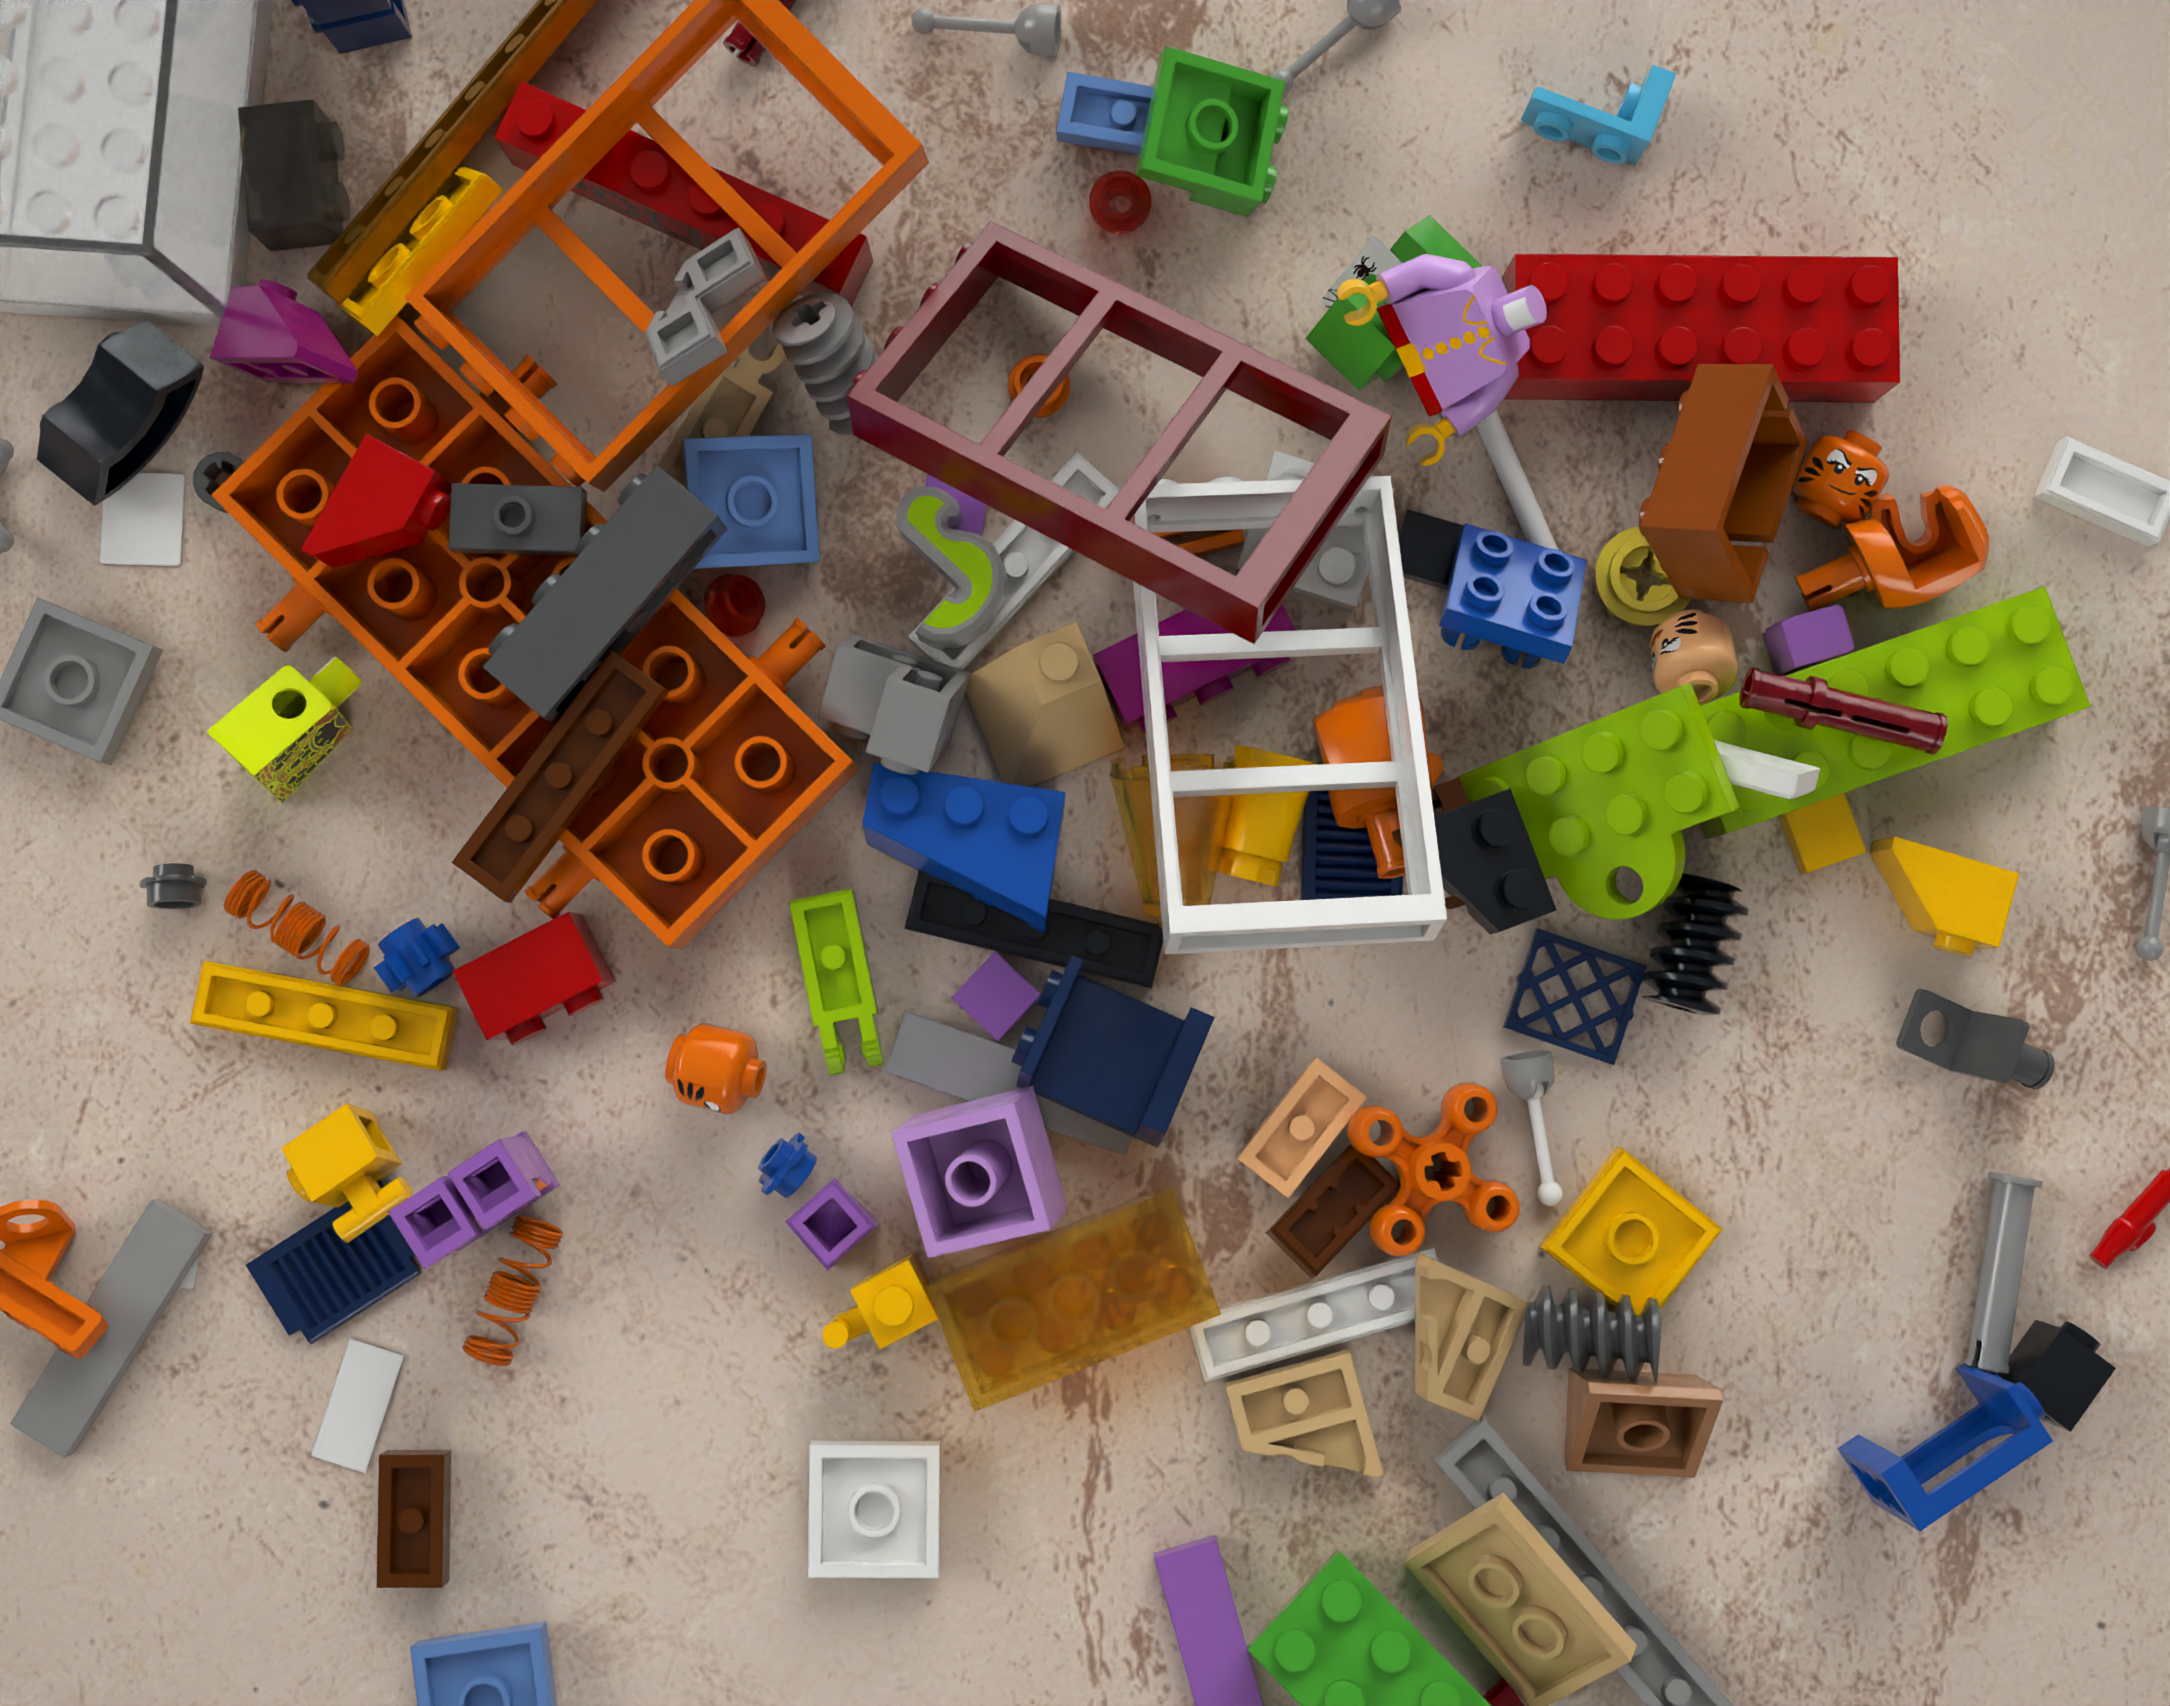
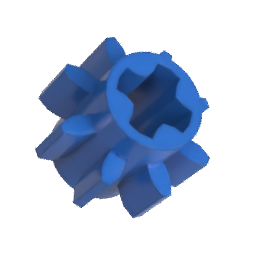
M415 918L395 929L378 943V947L385 956L383 957L384 961L376 965L374 969L391 993L396 990L402 991L408 987L414 997L418 998L433 990L453 975L452 971L455 970V967L450 962L449 956L460 949V946L443 923L438 926L433 924L426 928L419 918Z

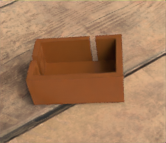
M1698 364L1689 390L1684 391L1680 397L1676 427L1670 443L1665 444L1661 450L1658 464L1659 474L1651 496L1643 501L1639 512L1640 532L1649 543L1660 563L1662 571L1666 573L1679 598L1753 603L1769 552L1766 547L1732 545L1730 541L1774 542L1808 442L1793 408H1786L1789 399L1773 364Z

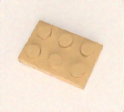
M1504 1492L1411 1548L1404 1561L1406 1567L1527 1706H1548L1632 1660L1637 1647L1636 1643Z

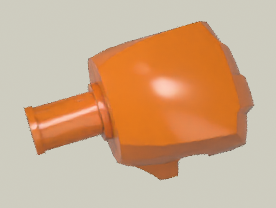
M1943 484L1937 486L1934 491L1920 493L1921 519L1924 521L1925 530L1918 540L1908 541L1901 525L1899 509L1894 496L1889 493L1880 494L1869 510L1866 519L1843 524L1849 543L1847 547L1848 554L1803 575L1799 574L1794 578L1799 590L1803 592L1801 595L1810 612L1863 588L1868 593L1872 592L1883 609L1919 606L1945 595L1985 569L1989 547L1987 528L1968 496L1955 487Z
M1383 685L1363 689L1359 694L1338 700L1332 708L1313 718V726L1323 764L1392 761ZM1419 696L1432 794L1434 783L1443 772V762L1440 755L1428 751L1426 720L1423 704ZM1395 787L1328 790L1331 810L1339 827L1352 829L1367 827L1377 864L1378 878L1391 879L1406 875L1403 849L1395 842L1392 831L1400 828Z

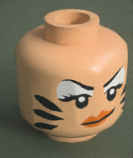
M1692 609L1673 614L1654 630L1649 640L1654 685L1660 693L1691 683L1699 704L1703 705L1721 697L1732 688L1737 679L1738 663L1732 631L1723 619L1711 613Z

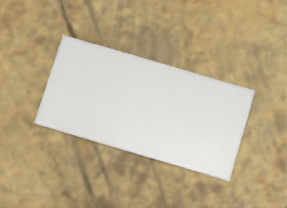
M351 1338L349 1339L311 1454L312 1457L366 1474L404 1355Z

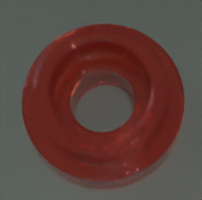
M1115 170L1104 174L1094 183L1089 196V209L1094 221L1105 231L1114 234L1130 233L1141 227L1147 220L1151 209V194L1147 184L1142 178L1135 176L1136 174L1125 170ZM1123 196L1131 202L1132 206L1126 212L1118 213L1109 207V202L1114 197Z
M721 575L708 584L704 593V606L710 621L722 633L731 637H742L755 630L765 613L766 603L762 590L755 581L744 575Z

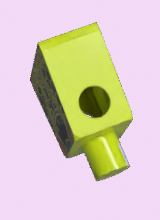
M336 656L325 664L309 681L291 665L282 667L222 717L207 733L283 803L349 733L351 726L337 708L363 682Z

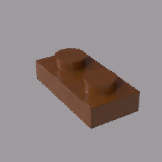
M386 1450L379 1455L376 1588H442L449 1582L451 1450Z

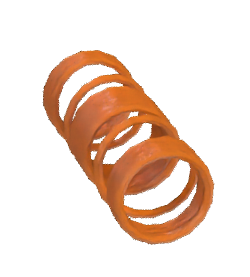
M251 870L236 881L226 896L224 902L225 912L235 916L236 919L247 917V923L251 929L264 928L271 924L270 938L272 943L279 945L280 948L286 950L287 953H291L296 959L311 958L319 953L317 959L319 973L322 975L331 974L332 982H335L338 986H343L350 982L360 971L370 952V946L365 941H362V939L352 941L340 954L331 970H322L321 961L327 945L339 932L340 925L332 928L323 944L316 950L305 956L299 955L305 952L321 934L326 923L325 915H321V912L310 907L306 902H299L284 916L274 937L276 923L292 903L294 895H288L272 918L261 925H254L251 922L252 912L260 905L268 893L271 880H266V877L258 873L257 870ZM358 954L357 958L354 960V962L352 963V965L346 970L347 966L350 964V962L353 960V958Z
M519 1215L515 1217L516 1221L511 1226L513 1231L509 1232V1234L538 1250L547 1258L548 1262L545 1264H530L502 1257L498 1258V1260L521 1272L536 1285L511 1273L495 1271L492 1273L493 1276L490 1277L491 1281H489L490 1285L487 1286L488 1290H485L486 1294L483 1295L485 1301L496 1307L526 1315L522 1318H508L481 1311L476 1312L478 1316L488 1319L508 1331L515 1338V1342L509 1345H502L485 1337L470 1335L466 1337L467 1341L462 1346L464 1352L469 1356L495 1366L510 1365L511 1359L514 1356L509 1348L516 1347L520 1343L515 1331L503 1322H522L528 1320L531 1317L530 1312L533 1311L532 1308L536 1298H538L537 1294L542 1289L539 1281L523 1268L541 1269L550 1266L552 1259L543 1248H558V1243L561 1242L560 1239L564 1235L562 1230L556 1226L529 1216Z

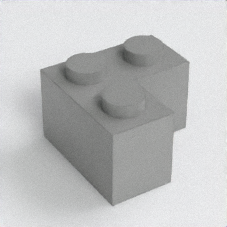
M851 633L837 646L818 718L833 722V729L842 735L855 739H869L865 752L881 757L880 763L884 767L909 775L917 774L919 770L928 773L951 742L971 673Z

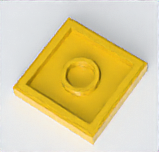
M1616 1147L1540 1243L1539 1247L1594 1292H1603L1605 1300L1614 1308L1621 1294L1629 1295L1635 1315H1640L1648 1297L1657 1299L1659 1309L1663 1307L1723 1229L1621 1147Z

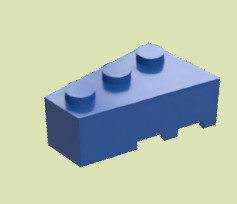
M873 763L862 823L867 845L918 871H924L937 879L940 878L972 894L974 899L990 907L993 905L1027 922L1028 926L1045 934L1064 817L1066 792L930 771L927 773L919 770L914 775L902 774L892 771L882 764Z

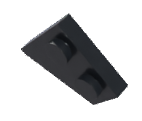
M1510 788L1434 816L1443 889L1449 895L1461 899L1465 903L1468 913L1490 935L1557 910ZM1399 828L1392 831L1395 842L1402 848Z

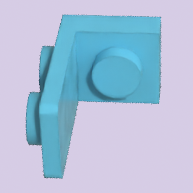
M1652 65L1640 86L1633 83L1629 84L1616 116L1547 89L1536 87L1524 110L1521 121L1533 126L1534 131L1538 135L1548 140L1558 142L1570 140L1591 148L1592 153L1603 161L1614 164L1627 162L1636 165L1652 139L1677 73Z

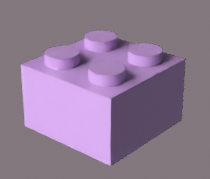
M1033 1085L915 1114L891 1132L928 1258L1051 1230L1068 1210Z

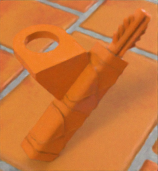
M22 1200L1 1206L0 1239L5 1243V1247L0 1250V1311L25 1329L32 1330L48 1340L60 1351H64L66 1355L77 1359L83 1358L106 1332L109 1324L94 1307L91 1308L89 1304L82 1303L58 1288L52 1281L51 1283L49 1282L75 1234V1224L59 1205L50 1201ZM22 1215L46 1217L41 1221L30 1224L9 1222L12 1218Z

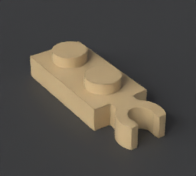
M779 344L776 345L770 352L767 360L758 361L751 356L748 346L735 359L736 363L734 366L731 367L729 365L690 405L657 465L684 487L681 440L688 438L750 436L773 394L771 390L759 384L758 381L762 375L770 373L781 364L784 358L783 347Z

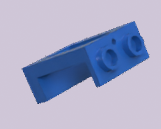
M1963 1363L1956 1370L1979 1404L1901 1457L1859 1434L1837 1449L1874 1504L1916 1530L1921 1531L2053 1442L2040 1422V1419L2046 1415L2038 1399L2021 1382L2012 1383L2002 1379L1995 1372L1989 1374ZM2013 1434L1926 1493L1921 1486L1983 1443L2001 1435Z

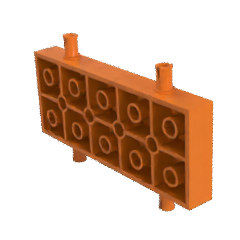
M396 315L378 337L373 335L350 358L358 370L354 383H324L211 496L294 577L292 580L295 586L262 619L255 622V626L261 633H268L267 639L287 653L291 646L325 612L332 615L508 788L555 725L537 714L486 671L483 666L492 656L488 651L496 636L512 623L519 625L534 608L535 605L532 603V598L540 585L555 573L562 575L578 556L453 552L448 548L450 509L442 524L433 531L429 530L421 543L337 568H332L301 550L365 434L434 469L451 484L572 487L517 433L518 429L504 415L512 406L496 390L489 397L482 392L478 395ZM528 354L512 371L539 400L551 388L558 385ZM588 501L585 533L598 523L605 525L608 522ZM676 589L620 654L621 657L660 684L669 693L559 838L564 844L562 847L566 852L532 886L525 890L526 895L533 902L536 900L540 902L538 907L549 917L555 919L560 915L559 912L594 878L597 881H601L668 948L682 950L860 770L853 760L785 695L789 691L785 685L820 650L822 651L826 645L799 618H796L793 624L758 659L754 655L748 659Z

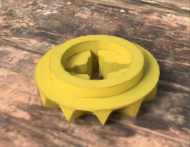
M1639 526L1624 530L1614 536L1605 544L1593 566L1596 580L1594 593L1602 599L1607 607L1608 615L1617 616L1621 620L1628 622L1631 627L1659 626L1673 614L1683 611L1691 600L1679 598L1666 573L1662 571L1660 563L1649 543L1641 534ZM1649 553L1650 575L1659 578V581L1664 583L1660 586L1651 585L1646 589L1644 595L1637 600L1639 593L1636 592L1637 582L1627 578V574H1624L1626 570L1635 571L1639 568Z

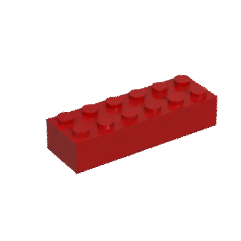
M1515 254L1501 278L1508 294L1529 285L1535 286L1542 294L1547 310L1545 322L1525 329L1530 339V349L1517 362L1519 376L1503 400L1679 401L1682 393L1689 390L1698 364H1773L1789 399L1788 402L1874 403L1900 383L1898 257Z

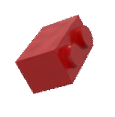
M567 912L452 971L485 1039L503 1040L508 1038L511 1046L524 1042L545 1031L547 1027L543 1019L564 1008L569 1016H573L604 1000L600 990L616 982L583 914Z

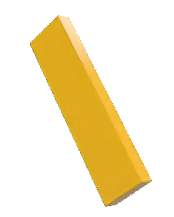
M203 961L190 1024L442 1071L447 1068L459 1008L224 963Z

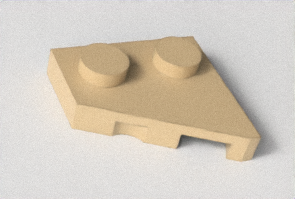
M1419 1253L1415 1262V1393L1431 1403L1479 1422L1525 1317L1529 1301Z

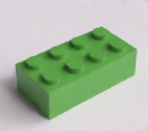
M1338 1550L1331 1555L1247 1645V1650L1301 1706H1491Z

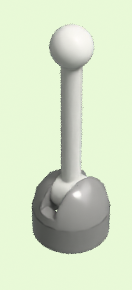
M1539 1050L1509 1055L1500 1059L1502 1074L1508 1090L1526 1100L1528 1104L1542 1183L1538 1187L1537 1197L1543 1205L1555 1206L1561 1202L1563 1190L1558 1183L1554 1182L1540 1098L1549 1092L1554 1083L1555 1070L1552 1053L1548 1050Z

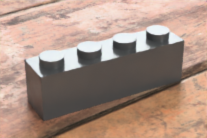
M658 465L647 476L641 473L628 483L618 499V504L621 507L605 525L598 523L584 534L575 549L578 557L562 575L555 573L540 585L532 598V603L535 605L534 608L519 625L512 623L505 627L489 647L488 652L492 656L484 664L483 668L537 714L554 725L610 651L613 650L619 655L624 651L727 531L726 526L716 513Z

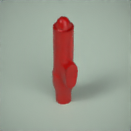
M2170 1168L2168 1170H2161L2119 1218H2116L2106 1229L2097 1247L2089 1254V1257L2100 1267L2107 1269L2116 1258L2128 1250H2137L2153 1235L2156 1230L2154 1219L2170 1203Z

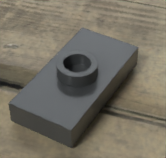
M452 483L448 548L457 553L578 556L575 553V549L586 530L587 492L583 487Z

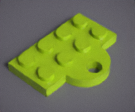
M1691 683L1681 685L1457 776L1460 777L1469 803L1510 788L1544 878L1548 879L1556 876L1564 892L1575 904L1595 916L1612 920L1629 919L1644 914L1661 905L1674 892L1682 877L1685 865V845L1681 830L1740 808ZM1622 866L1632 868L1642 879L1643 892L1638 901L1627 899L1617 888L1616 875Z

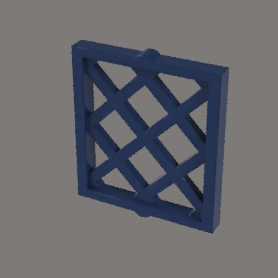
M1537 928L1535 929L1522 971L1516 977L1517 986L1503 1028L1614 1065L1628 1022L1634 1016L1633 1007L1647 966ZM1554 944L1582 954L1562 962ZM1545 946L1555 967L1534 976L1531 969L1537 951ZM1596 958L1624 968L1605 977ZM1587 961L1596 982L1577 991L1567 970ZM1559 974L1569 995L1548 1004L1539 983ZM1629 975L1632 983L1625 1003L1619 1005L1609 984ZM1531 988L1541 1009L1520 1018L1517 1011L1523 993ZM1601 989L1611 1010L1591 1019L1581 998ZM1573 1003L1582 1024L1563 1033L1553 1012ZM1545 1016L1554 1036L1529 1028L1526 1025ZM1615 1017L1618 1025L1611 1045L1605 1047L1595 1027ZM1587 1031L1596 1050L1567 1040Z

